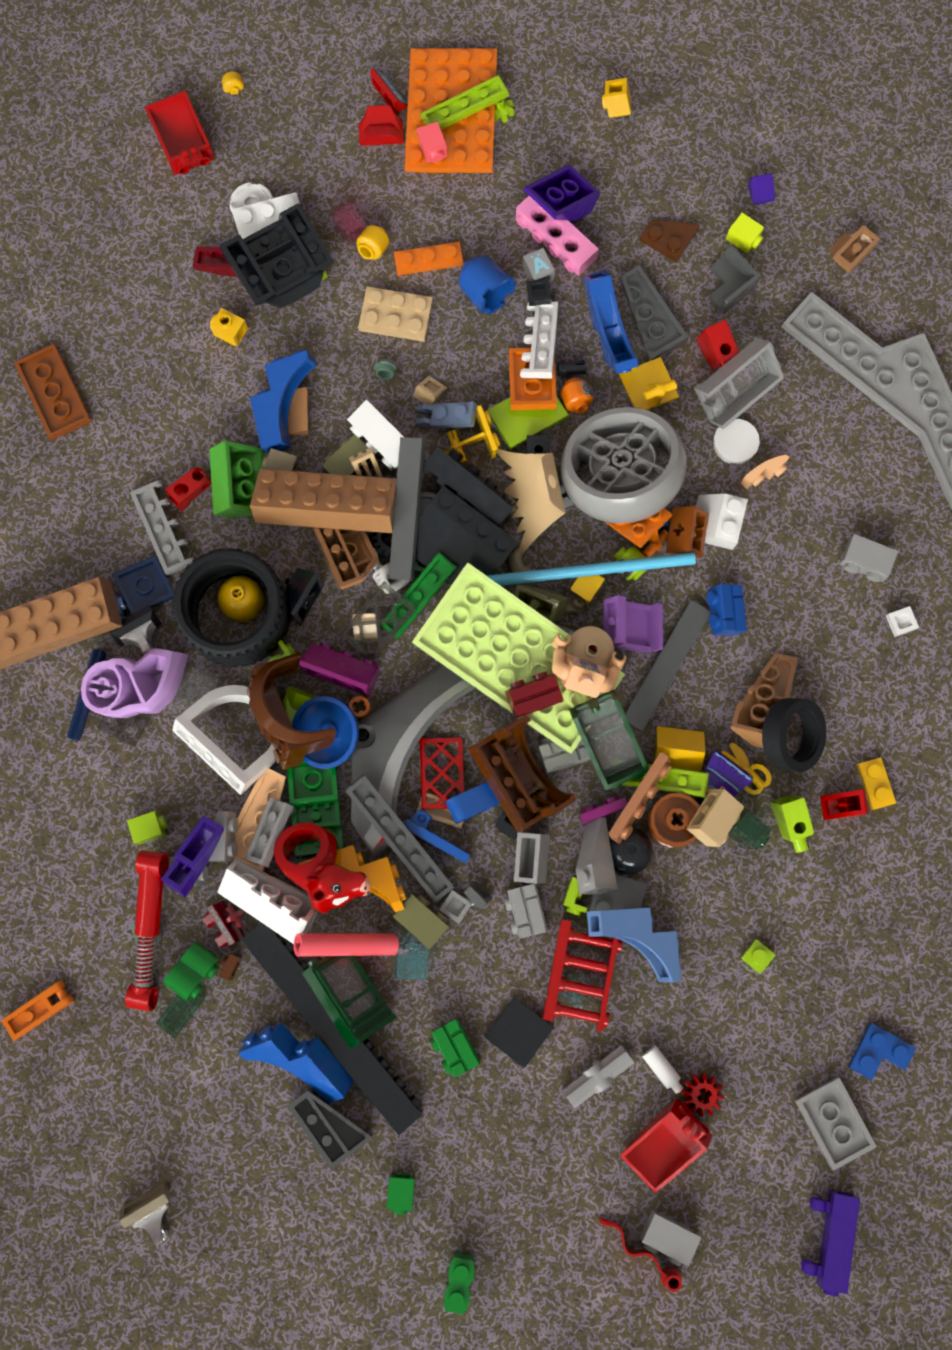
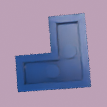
M869 1023L848 1067L873 1080L882 1059L906 1070L916 1047Z

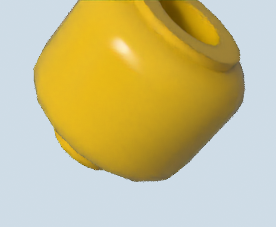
M233 71L224 74L222 77L223 91L226 93L230 92L231 95L238 94L239 90L244 88L242 76Z

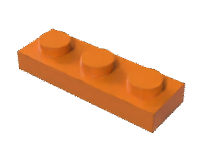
M460 242L394 252L398 276L463 265Z

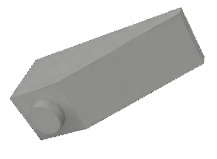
M601 817L586 824L576 866L579 894H604L618 889L606 817Z

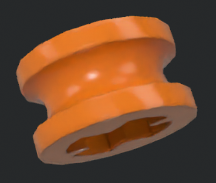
M356 696L349 702V707L356 718H364L370 713V703L365 697ZM361 701L365 703L363 704L366 707L365 711L354 712L356 710L353 707L355 703L359 704Z

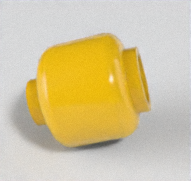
M375 225L367 226L356 241L358 252L365 259L380 258L390 243L386 231L382 227Z

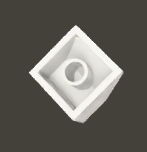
M729 494L698 496L696 506L709 513L705 543L730 550L735 548L738 543L748 499Z

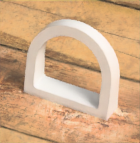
M228 685L208 692L175 719L172 731L241 795L276 760L273 753L274 747L271 743V746L246 770H242L195 726L210 710L221 704L229 702L249 704L248 686Z

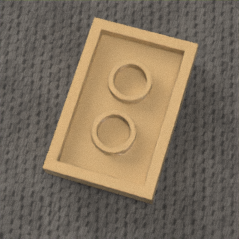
M367 286L358 329L362 332L425 342L433 297Z

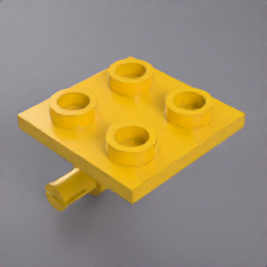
M661 357L632 368L628 373H619V377L634 408L650 410L679 398L676 391V382L674 379L671 380Z
M481 405L477 406L476 418L482 433L461 442L456 430H452V433L451 431L447 433L451 443L450 449L455 448L464 456L462 458L463 461H467L462 448L482 440L486 443L491 459L496 458L497 450H499L498 446L500 444L495 432L491 433L490 424L492 422L487 410L483 411Z

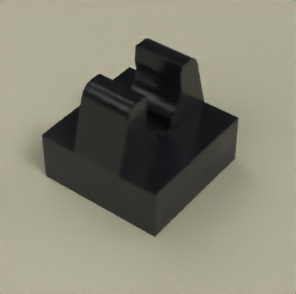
M549 279L526 282L529 306L551 304Z

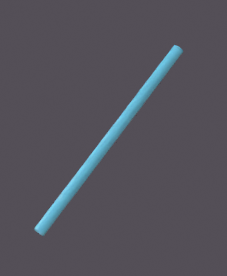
M695 553L496 574L488 575L487 577L500 586L693 565L696 564Z

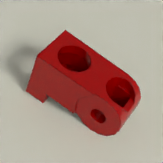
M195 467L165 490L168 498L182 512L189 506L188 504L203 493L212 483L211 479L200 467Z

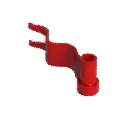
M599 1218L600 1224L619 1230L622 1246L627 1255L631 1257L643 1255L651 1257L661 1273L662 1284L672 1292L680 1290L682 1277L677 1268L668 1266L662 1269L655 1255L645 1248L635 1250L627 1248L620 1225L614 1221ZM671 1278H676L675 1282L669 1283V1280Z

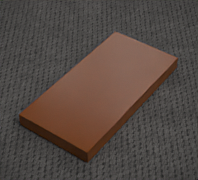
M55 343L13 362L51 441L93 422Z

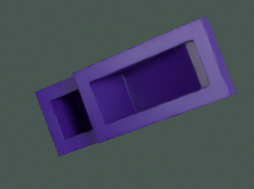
M203 815L174 854L176 859L161 878L163 883L178 894L186 897L211 858L224 828Z

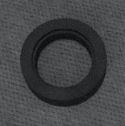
M783 698L770 708L763 724L762 744L768 761L774 767L782 770L804 772L811 769L818 762L825 747L827 732L825 718L820 707L808 699ZM797 712L803 724V738L799 750L791 757L786 746V731L790 719Z

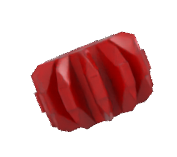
M702 1072L700 1080L696 1074H692L694 1083L692 1084L685 1080L684 1084L689 1087V1090H681L682 1095L689 1096L682 1102L686 1105L691 1104L689 1108L692 1114L698 1109L700 1117L704 1116L705 1109L710 1116L714 1115L712 1106L721 1109V1105L716 1101L717 1099L724 1100V1095L717 1093L723 1089V1086L721 1084L714 1085L716 1082V1077L711 1076L707 1081L708 1077L705 1072ZM701 1089L706 1092L708 1090L704 1101L701 1098H697L700 1095L699 1090Z

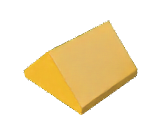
M657 726L653 763L660 752L669 756L672 768L701 772L705 757L704 732Z

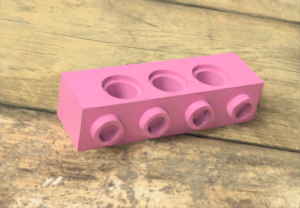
M530 196L516 207V221L523 229L527 228L532 233L535 241L538 243L542 242L548 247V252L554 258L558 257L562 260L564 267L570 273L574 272L579 276L597 260L599 248L568 220L553 219ZM536 219H542V220H544V221H543V222H537V221H535V220H536ZM557 233L560 236L553 237L551 234ZM574 248L576 251L570 252L567 249Z

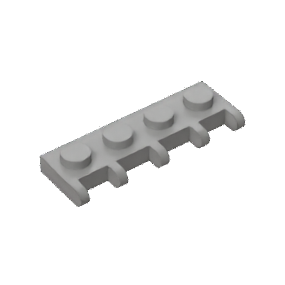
M157 480L130 492L161 566L168 576L186 568L187 565L193 563L192 561L195 558L191 557L185 560L181 548L188 545L186 539L177 541L172 528L179 525L178 519L168 521L163 508L170 505V501L168 498L159 500L155 490L163 485L161 480Z

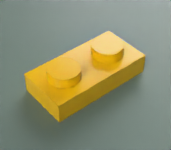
M882 758L856 764L871 810L896 804Z

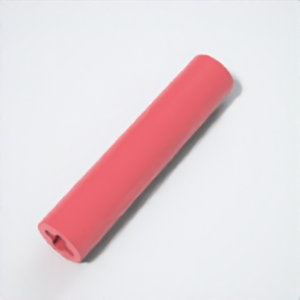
M298 933L294 938V952L297 957L396 955L399 948V940L396 933Z

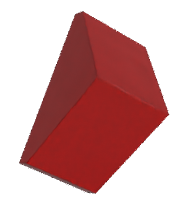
M865 789L820 796L823 820L858 817L869 814Z

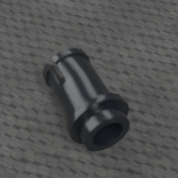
M561 360V362H557V375L562 376V378H566V375L586 374L585 360L570 362Z

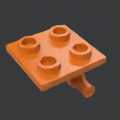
M664 508L657 514L641 521L624 524L606 522V524L640 548L649 540L650 544L641 552L646 558H649L656 551H660L663 547L662 544L668 539L669 533L666 530H663L659 535L658 530L672 517V513Z

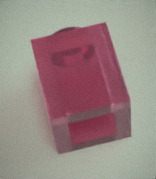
M351 203L340 206L332 214L334 226L349 245L356 241L366 228V222Z

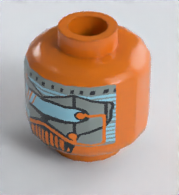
M572 378L566 381L560 392L566 409L578 414L586 412L594 399L588 383L579 378Z

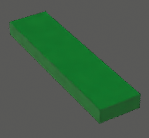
M439 552L385 616L380 625L396 639H399L458 567Z

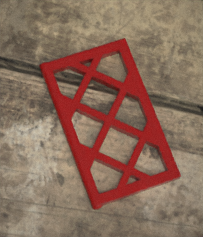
M462 737L420 738L422 810L448 809L446 803L441 802H446L448 800L446 797L454 789L458 790L459 794L464 792ZM449 743H457L458 754L455 758L444 749ZM425 744H433L438 748L430 758L425 755ZM440 752L451 760L443 770L432 762ZM453 764L458 767L459 779L456 782L445 774ZM428 765H431L439 773L431 783L426 780L425 768ZM441 777L445 778L452 785L444 795L433 786ZM429 789L440 798L435 804H426V792Z

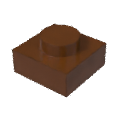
M234 953L229 954V957L225 956L219 967V970L222 971L219 977L227 981L233 980L243 957Z

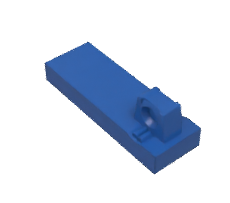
M419 809L411 819L407 818L404 825L410 832L465 864L467 863L471 853L428 829L431 815Z

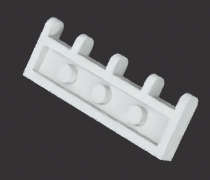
M558 302L537 306H529V303H527V310L535 311L534 317H527L525 320L526 326L533 327V335L527 334L524 336V343L532 344L531 352H524L522 354V360L530 362L529 368L521 369L520 376L522 378H553L559 310Z

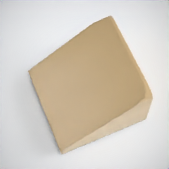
M429 375L417 385L413 397L423 404L433 405L447 390V387Z
M376 613L352 614L354 640H377Z

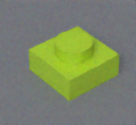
M755 939L740 958L757 973L761 974L776 955Z

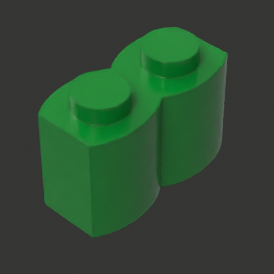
M195 941L165 977L164 985L186 1002L191 997L196 999L204 988L201 984L206 978L211 980L219 970L217 966L219 958Z
M455 1251L450 1259L449 1280L444 1293V1308L447 1312L464 1315L468 1308L470 1284L474 1277L475 1262L473 1254Z

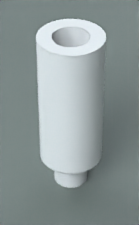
M656 1045L652 1046L642 1055L666 1089L671 1087L675 1094L683 1089L679 1082L681 1077Z

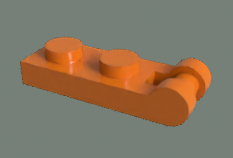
M62 980L1 1020L13 1041H17L75 1002L72 995H68L64 989L66 985ZM54 994H56L58 999L60 1000L55 1005L50 999V997Z

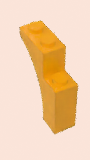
M354 845L337 850L335 864L353 872H363L370 880L371 893L382 898L395 912L404 910L402 901L406 900L402 885L397 886L396 879L400 878L396 864L391 865L388 857L365 864L362 852L357 853ZM309 859V860L300 862V863H298V864L307 863V862L311 861L312 859Z

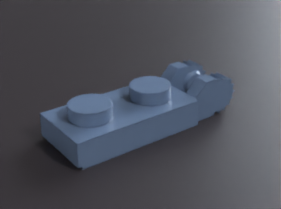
M475 402L418 405L417 411L419 413L432 414L431 419L417 418L415 425L424 428L433 427L434 429L474 427L477 404Z

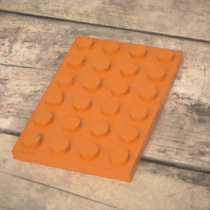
M411 48L405 172L493 173L495 104L441 130L446 143L448 157L443 158L439 162L426 163L416 129L425 126L420 113L497 76V48Z

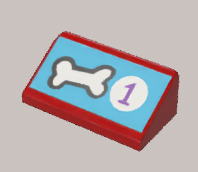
M372 68L370 70L371 83L385 102L392 106L395 114L407 108L408 104L386 75Z

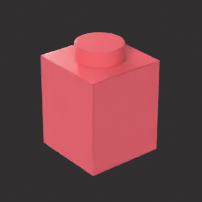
M438 121L416 129L418 141L427 164L439 162L443 158L448 157L446 143Z

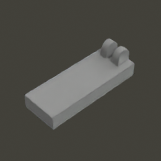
M271 797L269 798L245 859L269 867L274 855L276 839L284 830L289 815H292L294 812L292 805Z

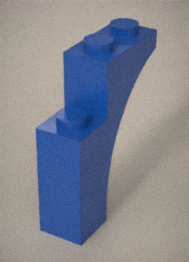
M603 270L583 276L592 325L600 336L604 360L616 373H628L632 368L638 367V361L622 324L611 275Z
M307 350L296 351L291 356L276 358L272 363L266 364L265 368L270 391H260L256 396L250 397L261 449L267 453L270 452L271 448L278 451L291 448L288 434L290 404L301 381L317 366L315 357Z
M282 1022L274 1026L268 1025L259 1032L249 1033L243 1039V1046L238 1052L244 1060L269 1063L294 1074L313 1088L327 1104L345 1098L354 1081L318 1037L308 1041L303 1040L299 1043Z

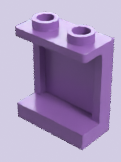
M619 595L603 600V630L611 637L614 648L643 653L662 650L663 605L660 603L645 605L628 602L625 596Z

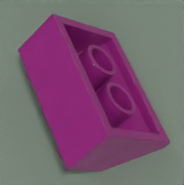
M322 642L319 645L312 643L300 660L299 666L305 674L371 697L380 674V669L376 667V662L365 658L363 661L354 658V654L344 650L338 653L332 650V646Z

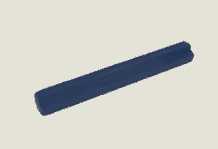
M98 649L92 651L86 672L95 663L105 660L106 653ZM81 690L67 733L69 739L76 741L81 740L90 710L82 700Z

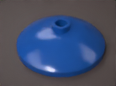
M330 696L312 698L297 710L293 718L292 727L295 730L317 731L334 727L336 732L332 746L305 754L303 761L307 764L321 769L334 768L346 762L355 751L359 738L358 723L353 711L343 701Z

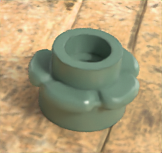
M388 359L380 360L374 365L376 376L382 380L393 378L396 365Z

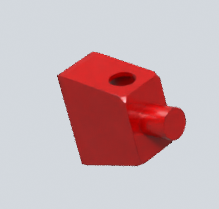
M726 319L704 329L695 340L712 371L721 368L739 353Z

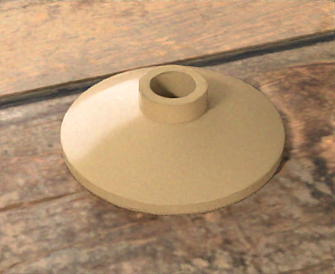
M587 626L578 629L571 635V640L566 647V653L605 667L609 666V661L614 653V644L611 637L604 630L594 626ZM590 645L595 646V654L589 653L588 648Z

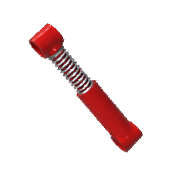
M141 850L137 855L135 864L136 872L139 874L134 934L139 937L137 938L139 942L136 943L138 945L136 947L138 950L136 954L138 955L135 956L137 964L134 965L137 968L134 969L136 977L133 978V983L127 989L125 1004L127 1008L153 1011L159 997L158 988L153 984L152 978L154 976L152 974L154 973L153 965L155 964L153 962L155 960L154 952L156 951L154 949L156 947L155 939L157 938L156 936L160 935L164 884L161 878L168 870L169 856L165 852Z

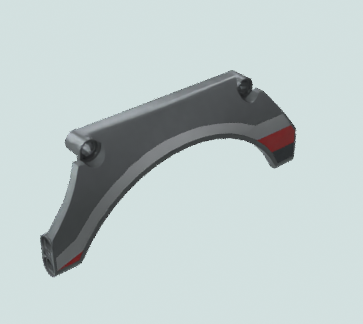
M557 625L569 635L575 632V630ZM590 645L589 649L596 653L595 646ZM440 663L357 722L359 729H367L368 736L364 740H358L357 747L351 755V784L364 774L396 814L402 776L418 741L445 709L476 688ZM622 668L620 671L627 676L626 671ZM351 799L350 822L374 856L378 858L391 847Z

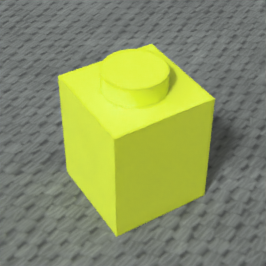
M741 213L730 227L726 240L748 254L752 247L757 249L762 242L763 237L761 234L764 227L744 213Z

